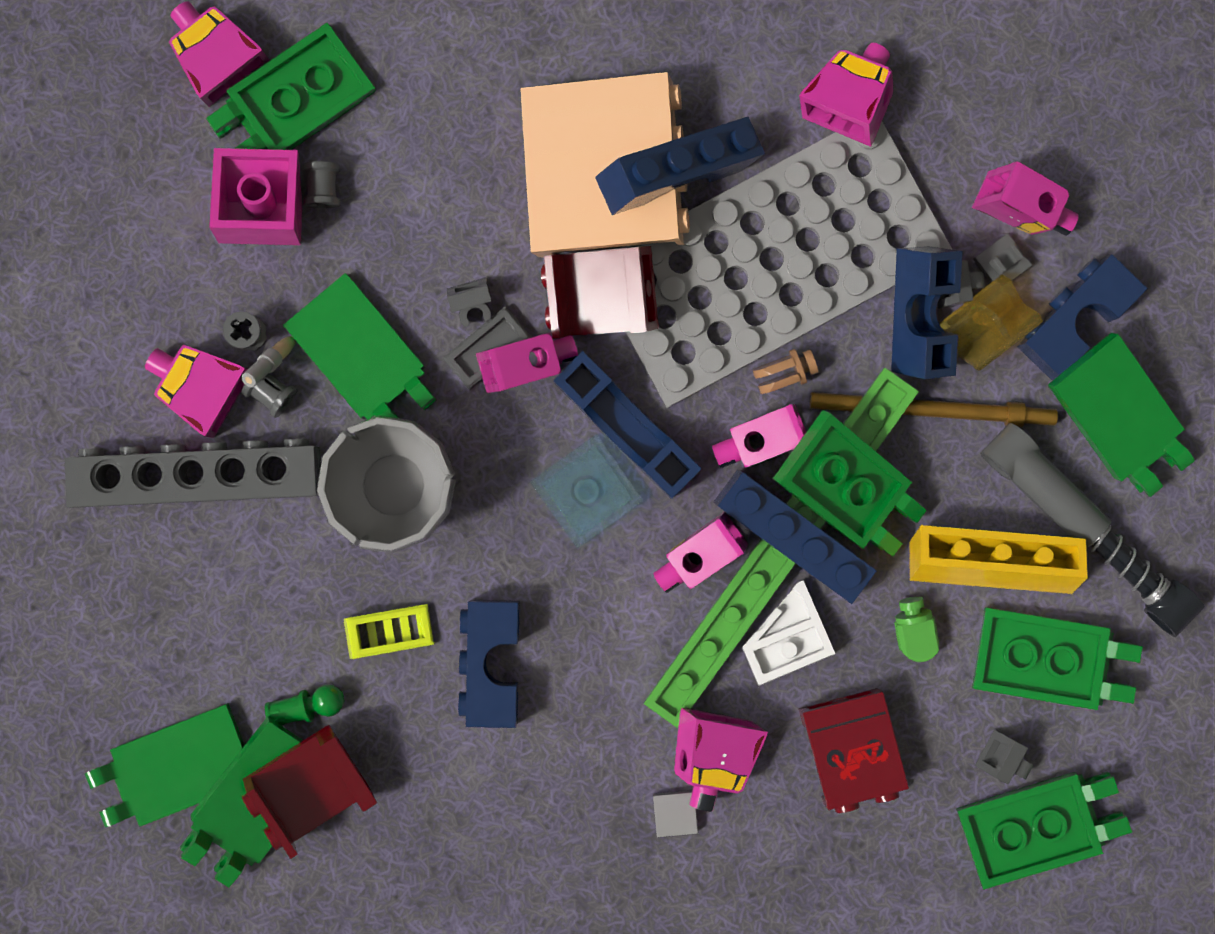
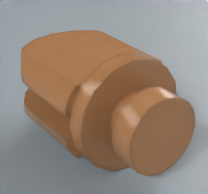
M792 349L789 350V356L753 369L755 378L766 377L794 367L795 370L759 384L760 394L769 393L800 382L801 385L806 384V372H809L810 375L819 372L812 351L802 352L803 357L799 358L796 350Z

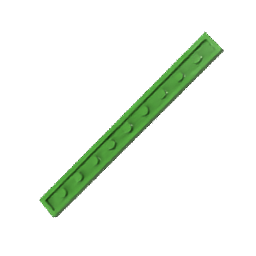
M883 368L843 424L873 450L877 451L919 391L887 368ZM793 494L786 504L819 529L826 522ZM761 538L647 696L644 705L678 728L681 707L687 709L693 707L793 568L795 562Z

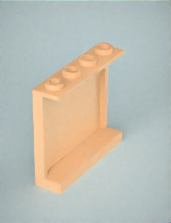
M668 72L521 88L531 253L541 258L555 255V252L675 242L677 245H684L683 233L690 232L688 208H681L680 192H687V184L673 189L645 205L612 216L595 179V176L619 157L684 137L682 125L676 126L675 110L682 109L680 85H673Z

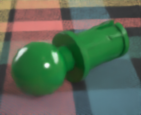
M328 684L317 688L311 697L307 690H301L299 695L265 703L266 718L267 716L281 726L301 720L312 722L314 720V712L322 716L332 717L342 709L345 702L344 695L338 687Z

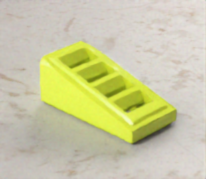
M427 604L344 619L350 659L434 645ZM416 614L419 639L412 640L408 616ZM399 617L403 642L395 643L391 619ZM382 620L386 645L379 646L375 622ZM366 623L370 648L362 649L358 625Z

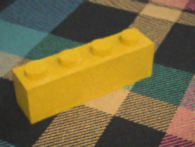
M920 525L909 542L910 581L1073 594L1088 578L1086 539Z

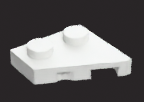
M804 580L794 586L787 597L776 607L763 625L743 646V651L758 686L835 655V651Z

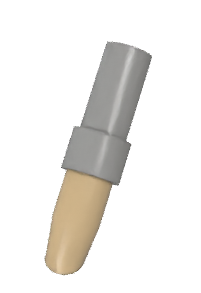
M288 336L277 342L272 348L266 349L257 358V361L242 374L243 383L248 387H254L268 373L275 371L282 364V360L291 352L296 340L292 336Z

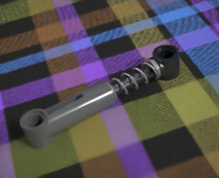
M1008 423L980 453L983 459L1001 476L1012 481L1069 537L1086 539V547H1093L1091 552L1096 550L1106 560L1105 565L1109 563L1120 573L1118 578L1123 576L1133 586L1132 591L1137 589L1141 593L1142 601L1146 603L1145 613L1162 630L1173 637H1177L1205 607L1203 602L1179 581L1174 579L1168 581L1162 574L1154 573L1150 569L1149 561L1141 560L1136 555L1135 548L1127 547L1122 542V535H1116L1110 531L1112 520L1039 452L1038 445L1028 434L1013 423Z

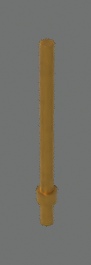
M811 392L810 409L853 411L863 396ZM913 399L902 414L1004 422L1005 426L1008 423H1013L1018 427H1023L1024 423L1055 426L1058 419L1057 409L1026 407L1025 403L1007 402L1005 406Z

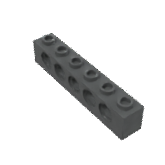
M285 439L284 447L268 448V441H244L243 449L227 450V443H202V451L186 452V445L183 444L161 445V453L145 454V447L143 446L120 447V455L104 456L103 448L78 449L79 457L64 458L66 508L319 496L317 488L321 469L320 447L309 446V439ZM279 457L286 464V473L280 480L275 481L268 473V466L273 459ZM238 459L243 463L245 473L240 481L234 483L228 477L227 469L232 461ZM197 461L203 468V477L197 484H192L187 478V469L190 464ZM153 464H157L162 471V478L155 486H151L146 479L147 469ZM112 466L117 467L120 472V481L114 488L109 487L105 480L106 472Z

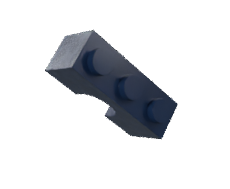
M930 246L897 248L891 372L921 379L956 376L958 334L948 333L941 328L937 320L936 307L942 294L960 293L963 251Z
M1112 254L1100 261L1095 257L1091 259L1077 273L1081 281L1072 290L1067 286L1064 287L1049 302L1053 310L1043 320L1036 316L1020 332L1024 339L1017 347L1051 380L1058 377L1090 349L1078 336L1075 328L1076 317L1082 308L1092 309L1099 313L1107 322H1111L1120 318L1148 289Z
M470 600L468 601V609H461L460 634H467V650H460L459 674L467 675L466 691L459 692L458 713L459 716H466V727L516 728L518 724V682H501L496 680L487 669L486 658L490 649L497 645L518 644L520 601Z

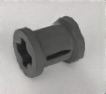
M327 161L304 163L303 171L307 173L308 195L303 199V205L310 208L340 207L341 200L336 197V174L340 172V165Z
M235 312L228 316L224 322V338L230 345L242 351H256L264 345L267 339L266 326L263 321L248 312ZM242 324L250 326L249 331L252 336L248 340L241 337L242 333L238 328Z
M268 373L254 387L244 385L241 394L247 398L252 396L270 409V415L276 418L284 412L295 397L297 389L294 386H285Z

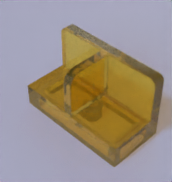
M1002 274L973 296V301L963 304L941 321L939 325L948 333L958 334L957 356L979 371L1040 325L1043 319L1038 312L1023 303L1011 279Z

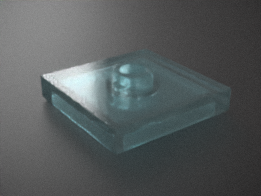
M597 434L530 481L576 548H579L644 501Z

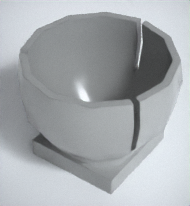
M377 416L349 426L347 428L348 431L354 433L355 436L343 430L322 457L317 488L329 524L353 545H359L361 549L396 553L427 541L450 513L456 481L451 479L455 473L443 443L415 421L386 416Z

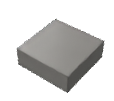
M693 790L653 794L657 837L698 834L696 808L689 805Z

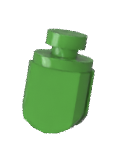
M923 597L904 598L899 601L900 610L905 612L897 614L895 616L896 621L894 622L899 650L908 659L915 662L928 661L938 653L940 645L935 617H933L930 609H921L924 607Z

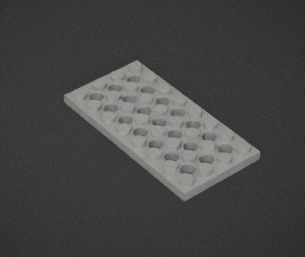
M883 122L871 147L835 132L689 210L690 232L683 233L684 245H677L675 242L622 246L621 248L651 246L654 276L657 281L655 286L657 308L660 306L670 307L676 315V321L670 328H659L638 333L626 331L625 333L667 409L895 286L897 249L892 247L887 241V232L890 228L901 227L906 230L909 242L905 248L924 246L952 248ZM854 156L866 158L870 164L869 174L864 177L852 175L848 169L849 159ZM826 175L833 180L835 189L831 195L823 197L814 192L812 181L816 176ZM880 191L886 194L890 203L888 210L883 213L872 211L867 203L870 193ZM783 194L793 195L799 202L798 212L791 216L781 214L776 207L777 198ZM844 210L852 215L854 226L850 231L839 232L833 227L831 219L835 212ZM755 213L763 220V230L760 233L749 235L742 230L740 220L745 214ZM808 229L817 235L818 246L815 250L806 252L797 246L796 235L799 231ZM713 232L723 234L728 241L727 249L721 254L710 253L704 244L708 234ZM857 246L869 248L873 254L871 266L859 268L854 265L851 260L852 250ZM775 249L780 252L783 263L778 270L769 271L763 268L760 263V254L764 250ZM682 251L691 257L692 267L688 272L679 274L671 270L668 260L673 253ZM829 265L836 270L838 279L834 286L823 287L817 283L815 272L818 267ZM731 268L743 270L747 276L746 286L740 290L728 288L724 282L725 272ZM787 284L796 285L802 292L800 304L794 307L784 305L779 297L781 287ZM703 287L710 292L711 304L707 308L695 309L690 305L688 293L693 288ZM757 303L764 307L766 320L763 324L752 326L745 321L743 311L747 305ZM720 322L729 327L731 337L726 344L715 345L709 340L707 331L712 324ZM688 342L693 346L695 358L691 363L681 365L674 361L671 350L676 343Z

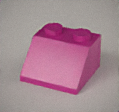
M214 148L209 228L217 242L223 244L301 245L302 193L298 150Z

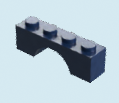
M748 116L619 157L595 176V179L613 216L645 205L655 198L690 182L707 178L710 183L734 175L758 160L765 152Z
M583 351L553 380L554 384L670 499L701 470L671 438L652 423L626 397L612 379Z
M738 469L713 502L850 604L854 603L876 573L874 568Z

